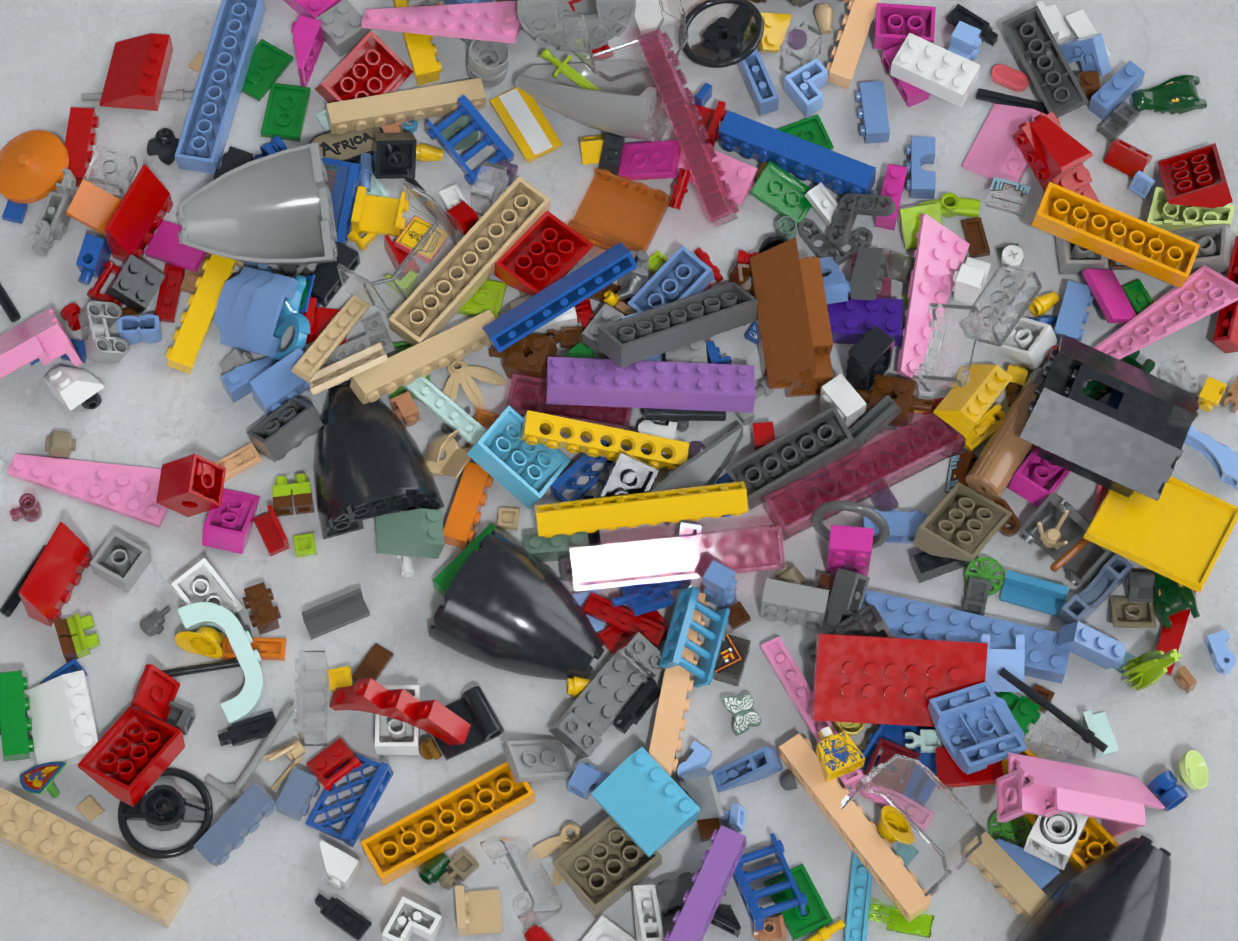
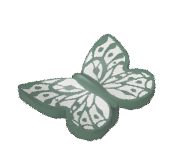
M746 693L740 699L735 696L722 698V704L725 709L734 714V734L736 736L748 731L749 726L757 727L761 724L760 715L752 709L754 699L750 694Z

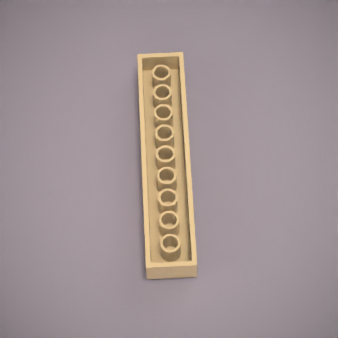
M519 176L389 318L390 330L411 346L437 335L494 273L495 263L546 211H550L551 199Z
M0 787V842L166 927L170 926L190 892L186 881Z

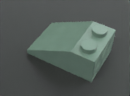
M420 508L375 517L377 554L439 558L445 545L442 510Z

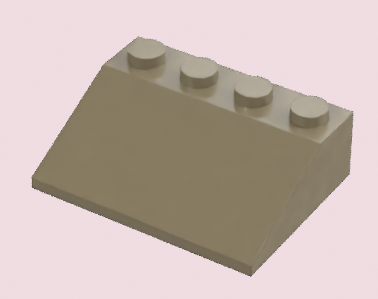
M958 482L918 527L913 545L930 555L972 562L1012 516V512Z
M609 816L553 861L552 864L579 901L596 919L630 891L633 886L637 885L662 864V855L657 851L651 857H648Z

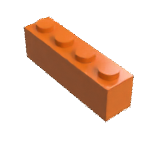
M468 462L464 468L443 530L444 544L465 549L474 540V526L480 523L482 515L480 509L481 506L486 505L488 498L486 491L487 488L492 487L494 478L478 464Z

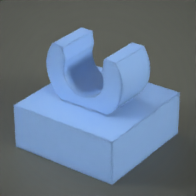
M1138 171L1128 189L1146 199L1156 181L1143 172Z
M731 804V811H723L724 816L721 817V820H725L724 823L729 824L736 832H744L747 811L740 804Z

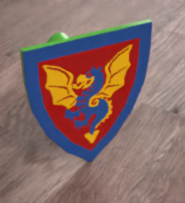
M49 762L21 773L20 783L23 789L29 793L42 795L47 789L52 798L58 797L60 793L52 782L67 763Z

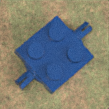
M656 572L619 583V591L622 596L612 598L611 602L613 607L626 604L630 607L634 616L674 605V598L670 591L681 588V583L679 579L667 583Z

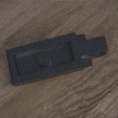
M957 4L946 17V21L955 27L959 21H962L980 29L982 42L985 41L994 46L998 41V34L993 32L989 22L960 4Z
M649 679L640 688L639 693L627 704L622 715L617 716L613 723L615 729L625 734L632 724L637 725L660 696L661 691L656 681Z
M273 711L232 723V726L227 728V732L218 734L220 745L232 744V746H240L267 737L276 724Z
M319 893L314 900L315 904L322 909L320 914L356 941H360L372 926L370 921L338 898L331 897L328 900Z

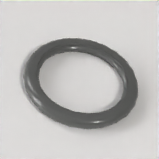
M845 500L825 502L819 505L811 516L815 531L827 541H829L830 530L822 523V516L831 511L855 512L873 521L879 528V534L873 538L872 549L884 544L890 535L887 521L881 514L872 508L856 502Z

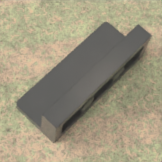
M361 589L354 590L301 613L311 640L370 616Z

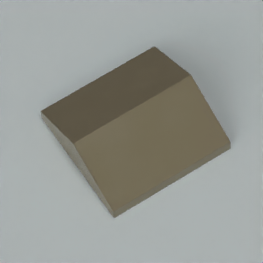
M1110 596V621L1114 628L1157 627L1153 602H1128V597Z

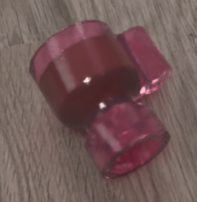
M25 493L20 497V507L10 510L13 521L24 518L28 522H35L42 516V508L39 501L30 493Z

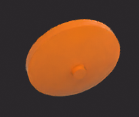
M43 130L28 131L10 140L0 151V193L12 202L28 204L42 200L48 196L50 191L54 192L57 189L56 183L61 184L64 178L62 169H68L69 166L68 151L62 141L56 135Z

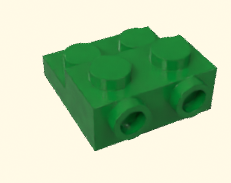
M999 692L997 697L1006 701L1014 719L1025 733L1024 742L1030 733L1028 728L1031 724L1035 725L1041 716V713H1039L1040 706L1024 696L1020 698L1011 692Z

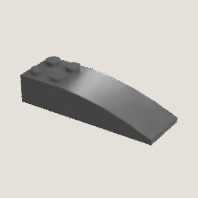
M1038 6L1002 22L1004 33L1048 114L1053 112L1055 117L1059 118L1089 103Z

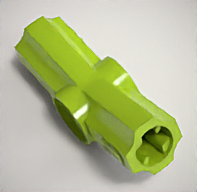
M946 193L942 198L918 203L919 206L939 202L941 217L952 218L955 215L979 217L980 199L962 198L954 193Z

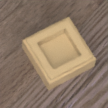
M499 507L497 528L518 530L520 508Z

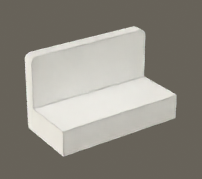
M1043 0L1035 3V6H1038L1056 42L1071 36V32L1055 4L1046 7Z

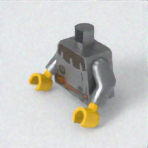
M630 251L638 267L619 278V291L617 294L610 290L604 293L606 298L604 301L608 305H616L619 299L632 298L644 286L648 277L649 256L645 251Z

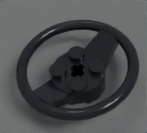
M706 0L693 8L685 17L679 33L680 45L685 55L697 65L709 68L729 67L745 60L757 49L764 34V21L757 7L748 0ZM718 4L739 5L729 19L720 17L709 25L706 31L703 32L704 42L691 50L687 41V32L691 22L699 13ZM752 17H754L756 21L754 39L742 51L744 48L743 34Z
M168 767L160 777L174 776L188 781L198 790L204 804L183 798L180 792L173 786L157 785L146 795L142 796L134 807L121 800L118 807V825L126 842L137 852L157 859L174 858L195 848L194 844L209 830L213 817L212 799L206 786L193 774ZM162 805H166L168 808L165 811L159 810V808H162ZM127 820L146 821L148 827L162 832L178 829L181 826V822L202 823L196 835L186 844L170 850H156L142 845L134 838L128 828Z

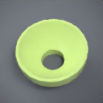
M1195 750L1183 753L1176 767L1179 780L1194 790L1205 788L1208 784L1209 774L1203 757Z

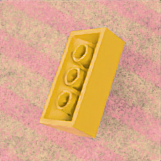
M972 364L933 413L964 437H967L1013 377L998 365Z

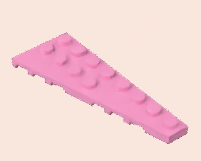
M518 1L366 9L361 21L362 28L512 44H516L521 29V23L517 14Z
M922 214L919 218L921 224L920 231L917 232L916 236L918 244L917 250H914L915 264L911 271L907 296L909 304L908 310L905 311V317H907L905 329L902 330L903 345L899 350L896 370L904 378L917 381L951 294L955 271L959 270L970 245L927 214Z
M1204 265L1188 277L1182 288L1174 287L1094 348L1120 360L1237 301L1238 285Z
M15 454L7 470L10 476L157 528L161 527L169 510L156 503L161 469Z

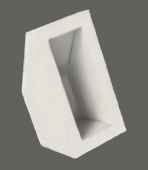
M321 840L319 844L327 876L330 879L329 882L337 888L342 886L347 889L361 868L359 860Z

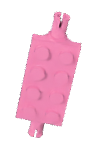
M685 137L680 150L676 177L678 178L680 168L692 171L689 183L742 206L746 197L751 195L749 191L756 182L754 180L758 168Z

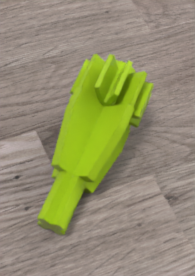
M1173 649L1165 654L1164 651L1146 652L1125 662L1127 665L1123 666L1122 669L1127 672L1121 675L1127 676L1128 680L1124 683L1132 682L1130 689L1136 687L1137 691L1155 684L1167 672V667L1179 661L1181 653H1177V649Z

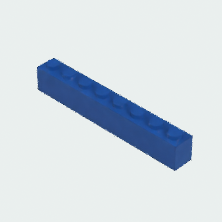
M619 242L487 324L482 329L492 346L500 353L638 266L630 251Z

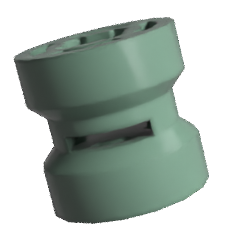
M790 216L781 217L777 222L776 236H783L788 239L796 237V220Z

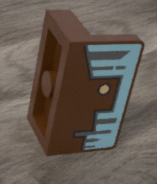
M966 452L951 456L945 493L948 494L958 482L968 487L965 477L978 459L976 455Z

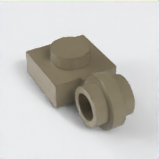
M462 850L448 864V868L453 872H446L440 877V886L443 889L450 890L457 883L456 876L464 882L479 867V864L465 850Z

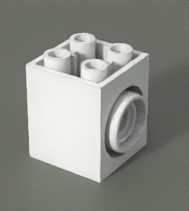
M1060 812L1051 817L1039 815L1027 838L1023 851L1064 870L1089 816Z

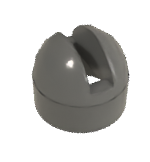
M793 772L782 776L780 784L783 789L787 791L797 789Z

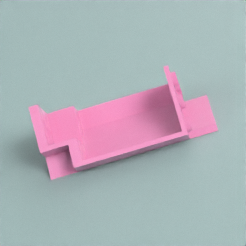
M52 308L0 335V379L37 358L40 359L43 365H46L67 354L75 367L83 364Z
M1008 752L1009 773L996 779L997 822L1005 823L1026 813L1051 817L1060 812H1067L1102 819V827L1115 838L1145 826L1146 815L1144 806L1161 810L1165 809L1163 804L1138 777Z

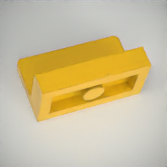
M605 134L579 137L583 165L600 162Z

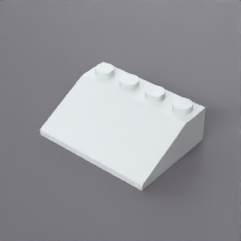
M80 670L64 674L24 691V698L29 697L30 710H27L28 718H31V734L37 764L65 762L67 763L66 766L79 763L100 740L88 681L84 671Z

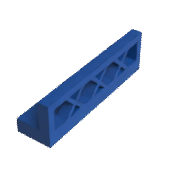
M600 440L603 446L609 447L607 441ZM585 453L551 484V493L560 502H568L561 494L565 490H575V496L569 501L579 500L599 482L597 476L608 469L606 463L611 464L614 461H610L606 457L600 459L603 456L590 457ZM595 463H604V469L601 472H592V466ZM581 476H590L587 485H577V479Z

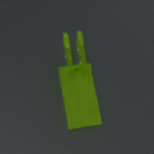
M870 904V910L889 915L888 917L877 913H869L868 915L870 920L887 924L886 930L926 938L931 937L934 916L921 914L908 923L897 908L889 909L879 904Z

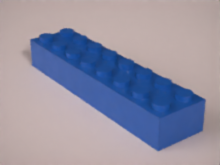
M727 111L718 130L719 146L727 152L734 151L745 159L752 158L757 160L759 164L762 161L767 163L772 161L799 180L811 181L815 186L822 182L826 188L831 189L837 195L849 193L870 195L875 184L876 167L734 112Z

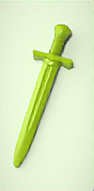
M544 49L541 52V59L551 62V64L558 68L553 74V78L556 79L558 74L562 73L582 89L601 91L567 64L572 59L571 55H568L564 62H561L551 54L549 49Z

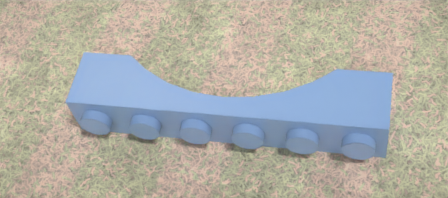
M1190 426L1184 444L1200 452L1212 464L1219 479L1238 490V454L1232 451L1229 446L1219 444L1211 436L1196 431L1193 426Z

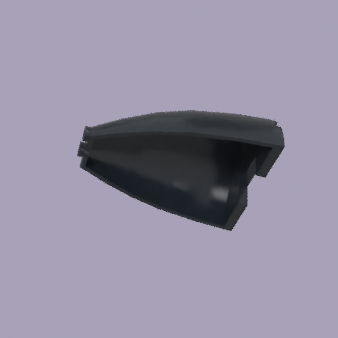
M350 382L342 386L336 385L329 388L320 417L323 426L319 428L316 437L313 471L317 512L323 540L364 529L362 520L399 510H402V512L420 508L435 510L444 507L434 477L426 465L417 443L396 415L380 399L372 403L362 404L350 388Z
M497 529L493 530L492 536L487 534L480 542L479 551L473 550L444 595V606L440 605L433 619L436 624L430 627L429 637L463 655L505 671L555 680H567V678H573V676L587 678L593 669L590 666L594 659L599 660L605 650L602 648L604 645L590 620L573 595L550 570L504 533Z
M1143 835L1140 838L1133 837L1107 851L1084 866L1062 884L1032 917L1015 941H1161L1170 893L1171 853L1160 847L1158 849L1151 845L1153 842Z

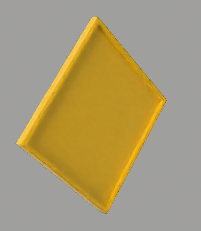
M1171 476L1168 482L1165 483L1158 501L1136 491L1128 498L1113 490H1109L1083 538L1200 593L1238 520V507Z

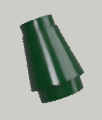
M441 853L420 868L419 877L428 885L436 883L450 863L449 858Z

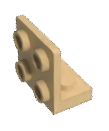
M464 885L455 886L458 936L502 933L500 890L465 892Z

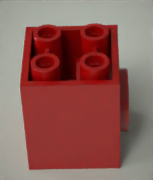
M195 453L163 464L156 503L186 517L221 507L226 468Z

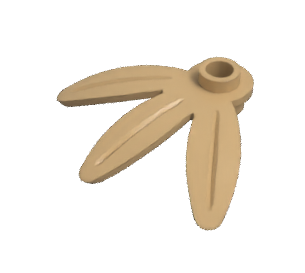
M462 359L459 361L455 360L448 364V373L451 376L446 382L443 393L455 403L459 384H461L470 402L477 409L483 410L484 401L482 394L472 378L500 386L505 385L506 380L490 369L468 366Z
M574 823L564 825L560 831V836L549 838L537 844L524 856V860L526 862L537 861L553 854L558 849L560 850L557 858L581 840L582 831L580 827ZM569 830L575 832L573 838H568L567 833ZM554 867L553 883L559 885L563 878Z

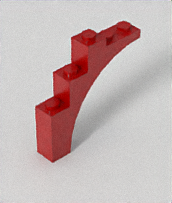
M372 678L359 679L353 686L336 688L329 705L334 711H362L405 722L428 732L448 745L464 744L471 726L437 700L420 701L404 689L389 691Z

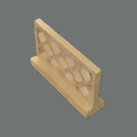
M375 343L319 369L308 382L312 395L321 393L387 361L388 358L381 343Z

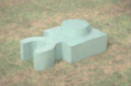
M920 730V736L913 732L905 733V739L913 740L912 744L905 745L907 749L914 750L916 747H920V753H936L935 748L943 747L936 730Z

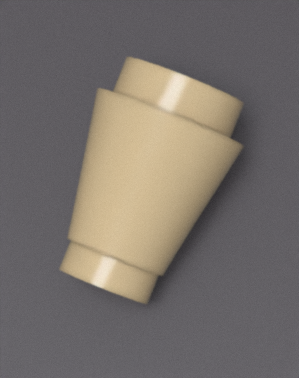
M830 4L818 5L814 13L820 33L823 35L832 33L834 10Z

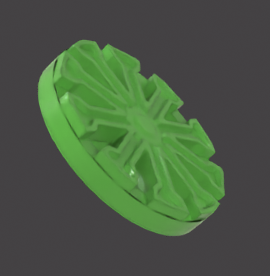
M984 556L973 560L965 571L967 586L970 576L991 580L990 585L994 590H989L988 596L997 593L1004 584L1005 574L1003 567L997 560L991 557ZM984 561H989L987 568H985ZM977 562H980L981 569L976 565ZM993 564H996L997 567L991 570ZM973 568L977 573L970 572V569ZM997 572H1001V575H1000V576L993 575V574H995V573H997ZM993 580H999V585H997Z
M996 812L991 817L988 827L989 835L995 841L1005 836L1004 841L1008 842L1010 837L1012 843L1017 846H1021L1027 840L1030 832L1029 822L1024 815L1019 816L1017 820L1012 819L1003 823L997 822ZM1021 822H1024L1025 824L1023 826H1018V824ZM996 832H1001L997 836L994 835Z

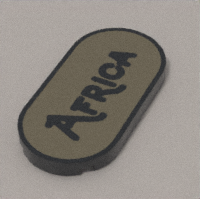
M371 127L362 131H347L343 134H331L330 131H327L312 138L309 144L318 142L322 157L353 163L361 160L362 153H370L372 155L373 133H383L381 127ZM324 164L326 170L336 169L335 166Z

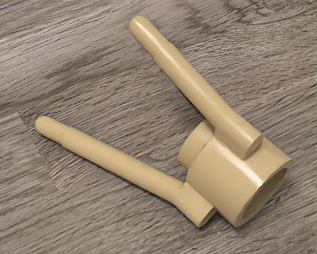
M1065 510L1055 529L1050 528L1044 533L1041 522L1037 523L1039 530L1038 538L1043 541L1046 547L1058 550L1061 546L1068 543L1066 540L1059 542L1061 539L1059 530L1069 513L1068 510Z
M297 739L265 754L261 760L268 759L271 762L282 755H285L289 761L294 760L271 787L272 791L303 760L301 755L305 753V749Z

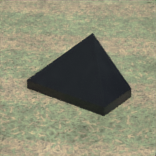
M731 905L718 906L710 924L739 937L741 926Z

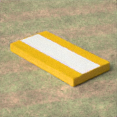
M516 87L490 100V105L527 164L562 147V142L534 98L521 88Z

